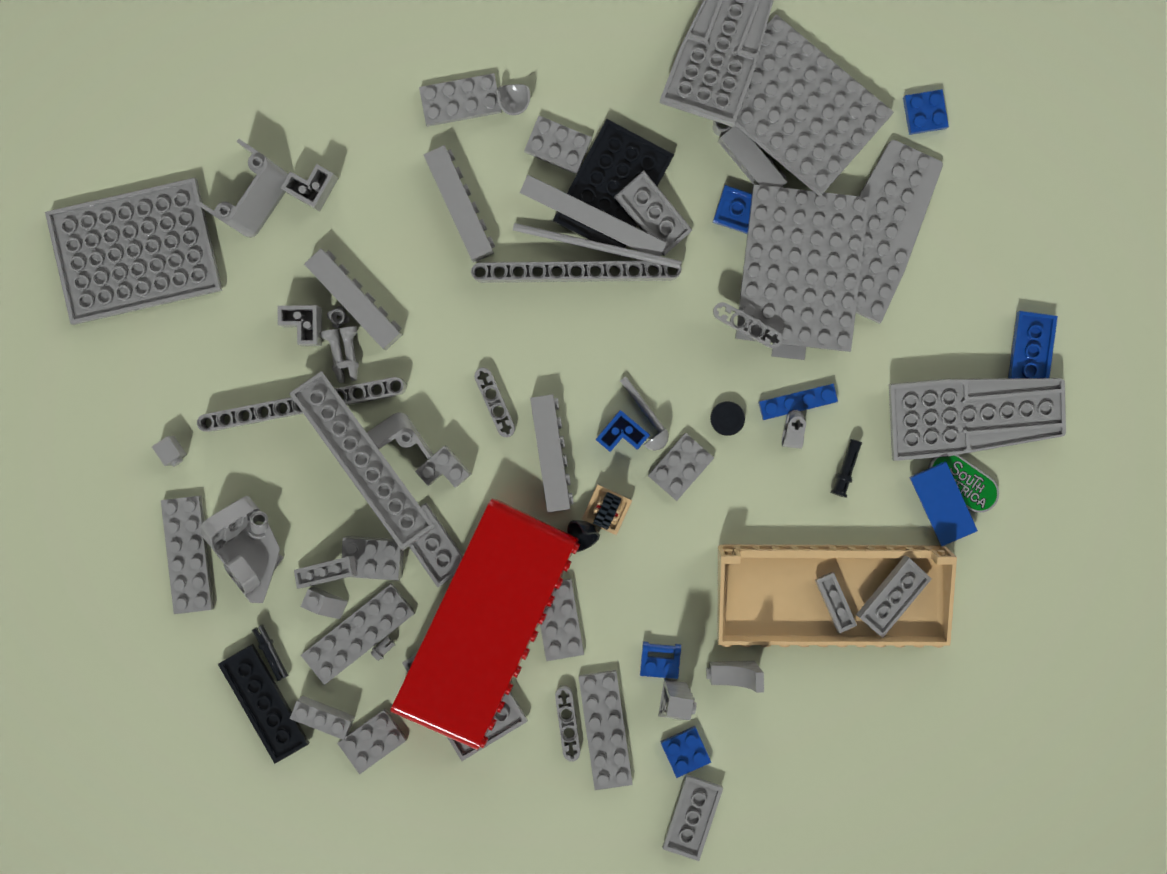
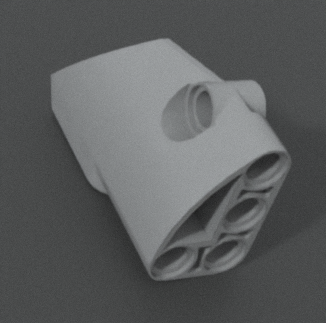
M245 496L206 519L201 524V535L223 562L226 572L249 602L263 603L276 566L280 547L268 524L267 514L260 511L249 496ZM261 521L263 524L256 525L255 522Z

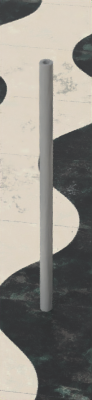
M514 223L513 231L680 269L682 261Z

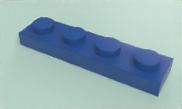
M833 383L760 401L758 404L762 420L787 415L792 410L803 411L836 403L838 399Z

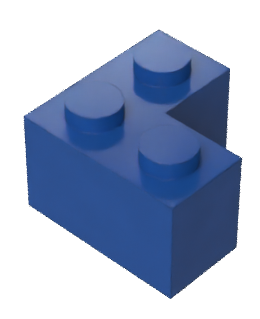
M620 410L595 440L609 452L613 450L622 438L638 450L650 434Z

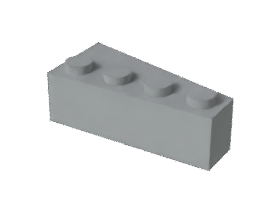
M664 679L658 717L691 720V715L696 712L697 703L694 702L695 698L686 682Z

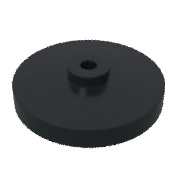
M725 401L713 408L710 422L717 433L731 436L743 428L745 414L738 404Z

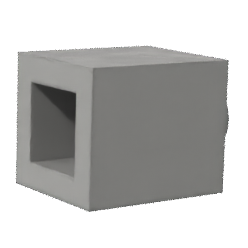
M167 436L152 446L164 466L175 467L183 462L182 458L187 455L175 436Z

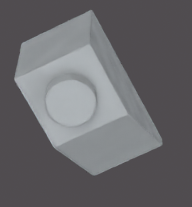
M313 586L307 590L300 607L318 615L341 619L348 601Z

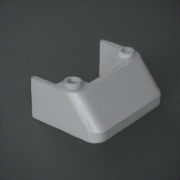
M238 139L237 143L252 153L248 159V166L257 175L236 206L229 202H221L215 210H212L198 200L195 204L242 235L251 238L259 233L285 194L281 186L288 173L263 154Z
M398 412L367 432L378 449L396 439L398 444L405 448L417 443L427 459L434 455L409 417L404 413Z

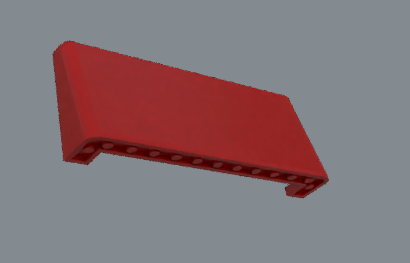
M491 499L390 711L473 749L479 750L480 747L484 748L488 741V737H486L488 730L492 731L497 722L494 719L496 713H501L505 702H503L505 694H510L513 688L511 682L514 677H518L522 669L519 665L522 659L526 660L530 652L528 646L530 642L535 641L539 633L536 629L539 624H543L547 616L544 612L547 606L551 607L555 599L553 593L555 589L559 590L564 580L561 576L564 571L567 572L570 568L572 561L569 559L572 553L576 554L580 544L577 543L579 538L498 499Z

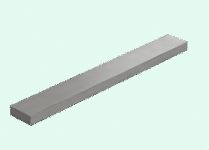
M527 175L521 188V194L639 252L661 256L667 242L530 175Z

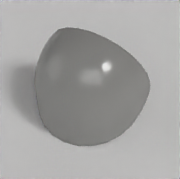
M523 84L500 86L496 88L497 102L506 114L519 115L529 105V87Z

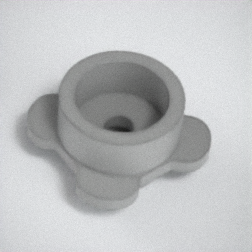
M338 306L337 309L327 313V318L330 319L333 323L332 326L336 329L350 321V317L345 314V309L342 306Z

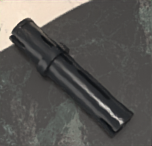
M262 624L258 628L252 629L260 644L258 647L263 650L276 680L280 681L282 676L283 679L289 676L264 625Z

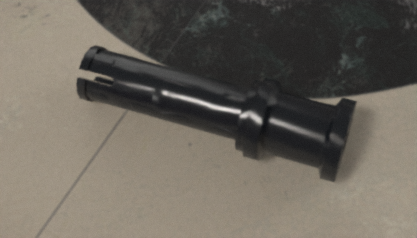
M850 439L840 473L836 474L835 478L837 480L834 489L830 493L847 498L848 495L846 493L849 483L853 481L851 475L862 442Z

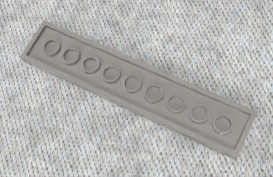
M322 371L289 393L402 551L435 528Z

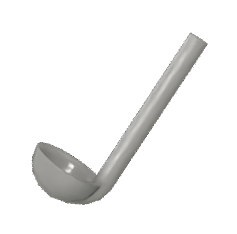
M624 377L620 382L658 432V434L643 445L653 451L664 448L669 438L667 429L662 426L628 378Z

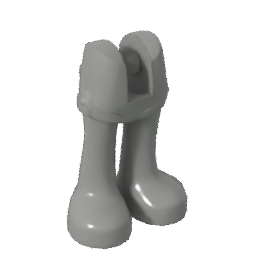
M357 326L340 328L345 347V361H343L339 329L321 331V337L330 343L333 356L332 370L335 372L338 382H345L343 368L347 367L351 381L357 380V368L359 365L356 362L353 344L354 336L357 334Z

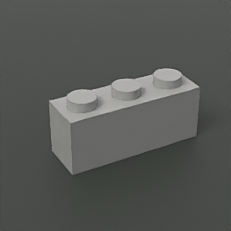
M301 696L296 701L290 719L344 740L349 734L355 716Z

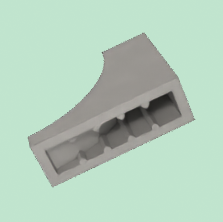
M755 661L709 662V667L706 668V679H710L711 685L739 686L751 689L756 693L764 692V672Z

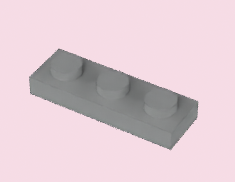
M834 572L815 579L837 632L842 633L857 626Z

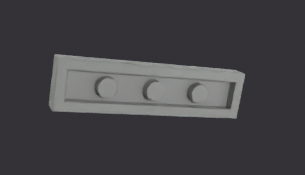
M348 556L294 570L297 589L358 575L355 556Z

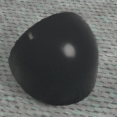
M572 520L568 524L567 533L579 538L577 543L580 546L577 552L588 549L600 538L597 528L590 522Z

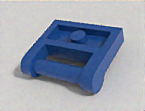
M643 641L640 676L678 679L681 644L670 646L649 644V642ZM648 651L674 653V658L648 656Z

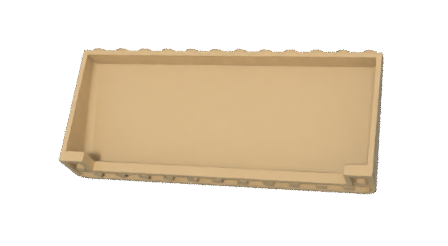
M719 545L718 645L724 647H731L733 645H741L743 647H750L752 645H760L762 647H770L771 645H779L781 647H789L790 645H798L800 647H809V645H817L819 647H828V645H836L838 647H847L848 645L866 647L867 645H875L881 648L886 647V645H894L899 648L905 647V645H913L918 648L924 646L937 648L950 646L957 557L947 547L941 545ZM906 555L931 578V581L882 638L856 614ZM834 572L857 626L842 633L837 632L815 582V579Z

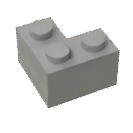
M316 164L308 180L290 171L281 189L320 212L338 178L334 173Z
M317 305L278 306V325L281 327H297L298 345L322 346L321 307Z
M443 446L415 471L427 486L444 475L455 488L472 475L447 446Z

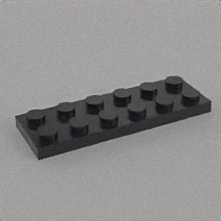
M254 644L218 663L274 764L310 743L299 723L290 719L292 711Z

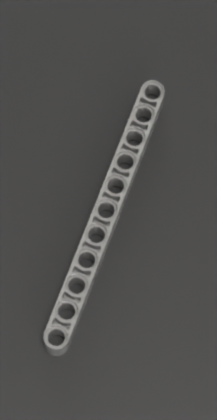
M648 261L476 263L471 269V274L480 283L672 281L679 277L682 269L676 268L677 274L670 275L667 272L669 266ZM652 266L656 267L658 269V274L654 276L650 275L648 273V268ZM557 267L563 271L558 277L552 274V270ZM578 267L582 270V273L579 276H573L571 270ZM593 267H598L601 273L598 276H593L590 270ZM612 267H617L620 270V274L613 276L609 270ZM631 267H636L639 270V274L633 276L628 270ZM480 268L486 271L483 277L476 276V271ZM503 268L505 274L502 277H496V269ZM522 268L524 274L521 277H516L514 275L515 269ZM535 268L543 269V274L540 277L533 275Z
M392 377L336 388L335 390L337 393L342 392L344 394L343 401L346 405L401 395L406 391L407 385L403 379ZM395 381L401 383V388L397 392L392 388ZM376 385L382 387V392L379 395L374 393ZM361 388L363 396L357 399L355 391ZM290 397L203 414L198 418L197 426L202 431H218L300 415L303 412L293 398ZM283 403L287 405V411L284 414L280 410ZM264 407H267L269 411L266 417L261 413ZM245 411H248L250 414V417L247 421L243 419V413ZM227 414L231 418L229 424H226L224 421V417ZM208 418L212 421V425L209 428L205 424Z

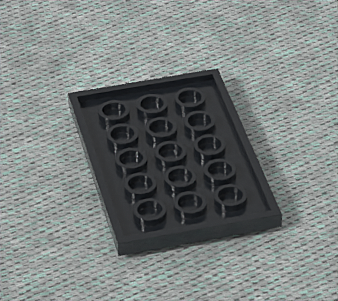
M606 119L567 194L636 227L635 221L614 196L642 171H645L658 187L674 154ZM558 211L553 218V222L587 240L622 248L626 247L625 244Z

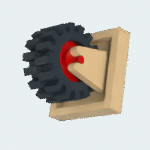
M597 484L582 520L617 535L632 500Z

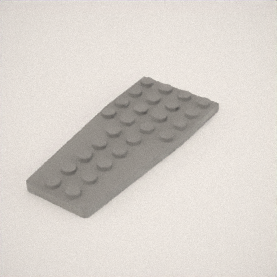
M703 0L678 51L661 95L660 103L734 127L753 78L773 0Z
M896 140L888 143L859 195L860 197H869L856 313L878 324L882 322L905 272L943 167V163L940 160Z
M1060 378L940 379L889 384L893 461L953 456L1063 437L1066 434L1065 381Z

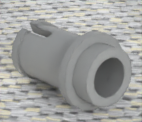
M387 636L376 648H372L371 654L379 661L384 659V655L396 644Z

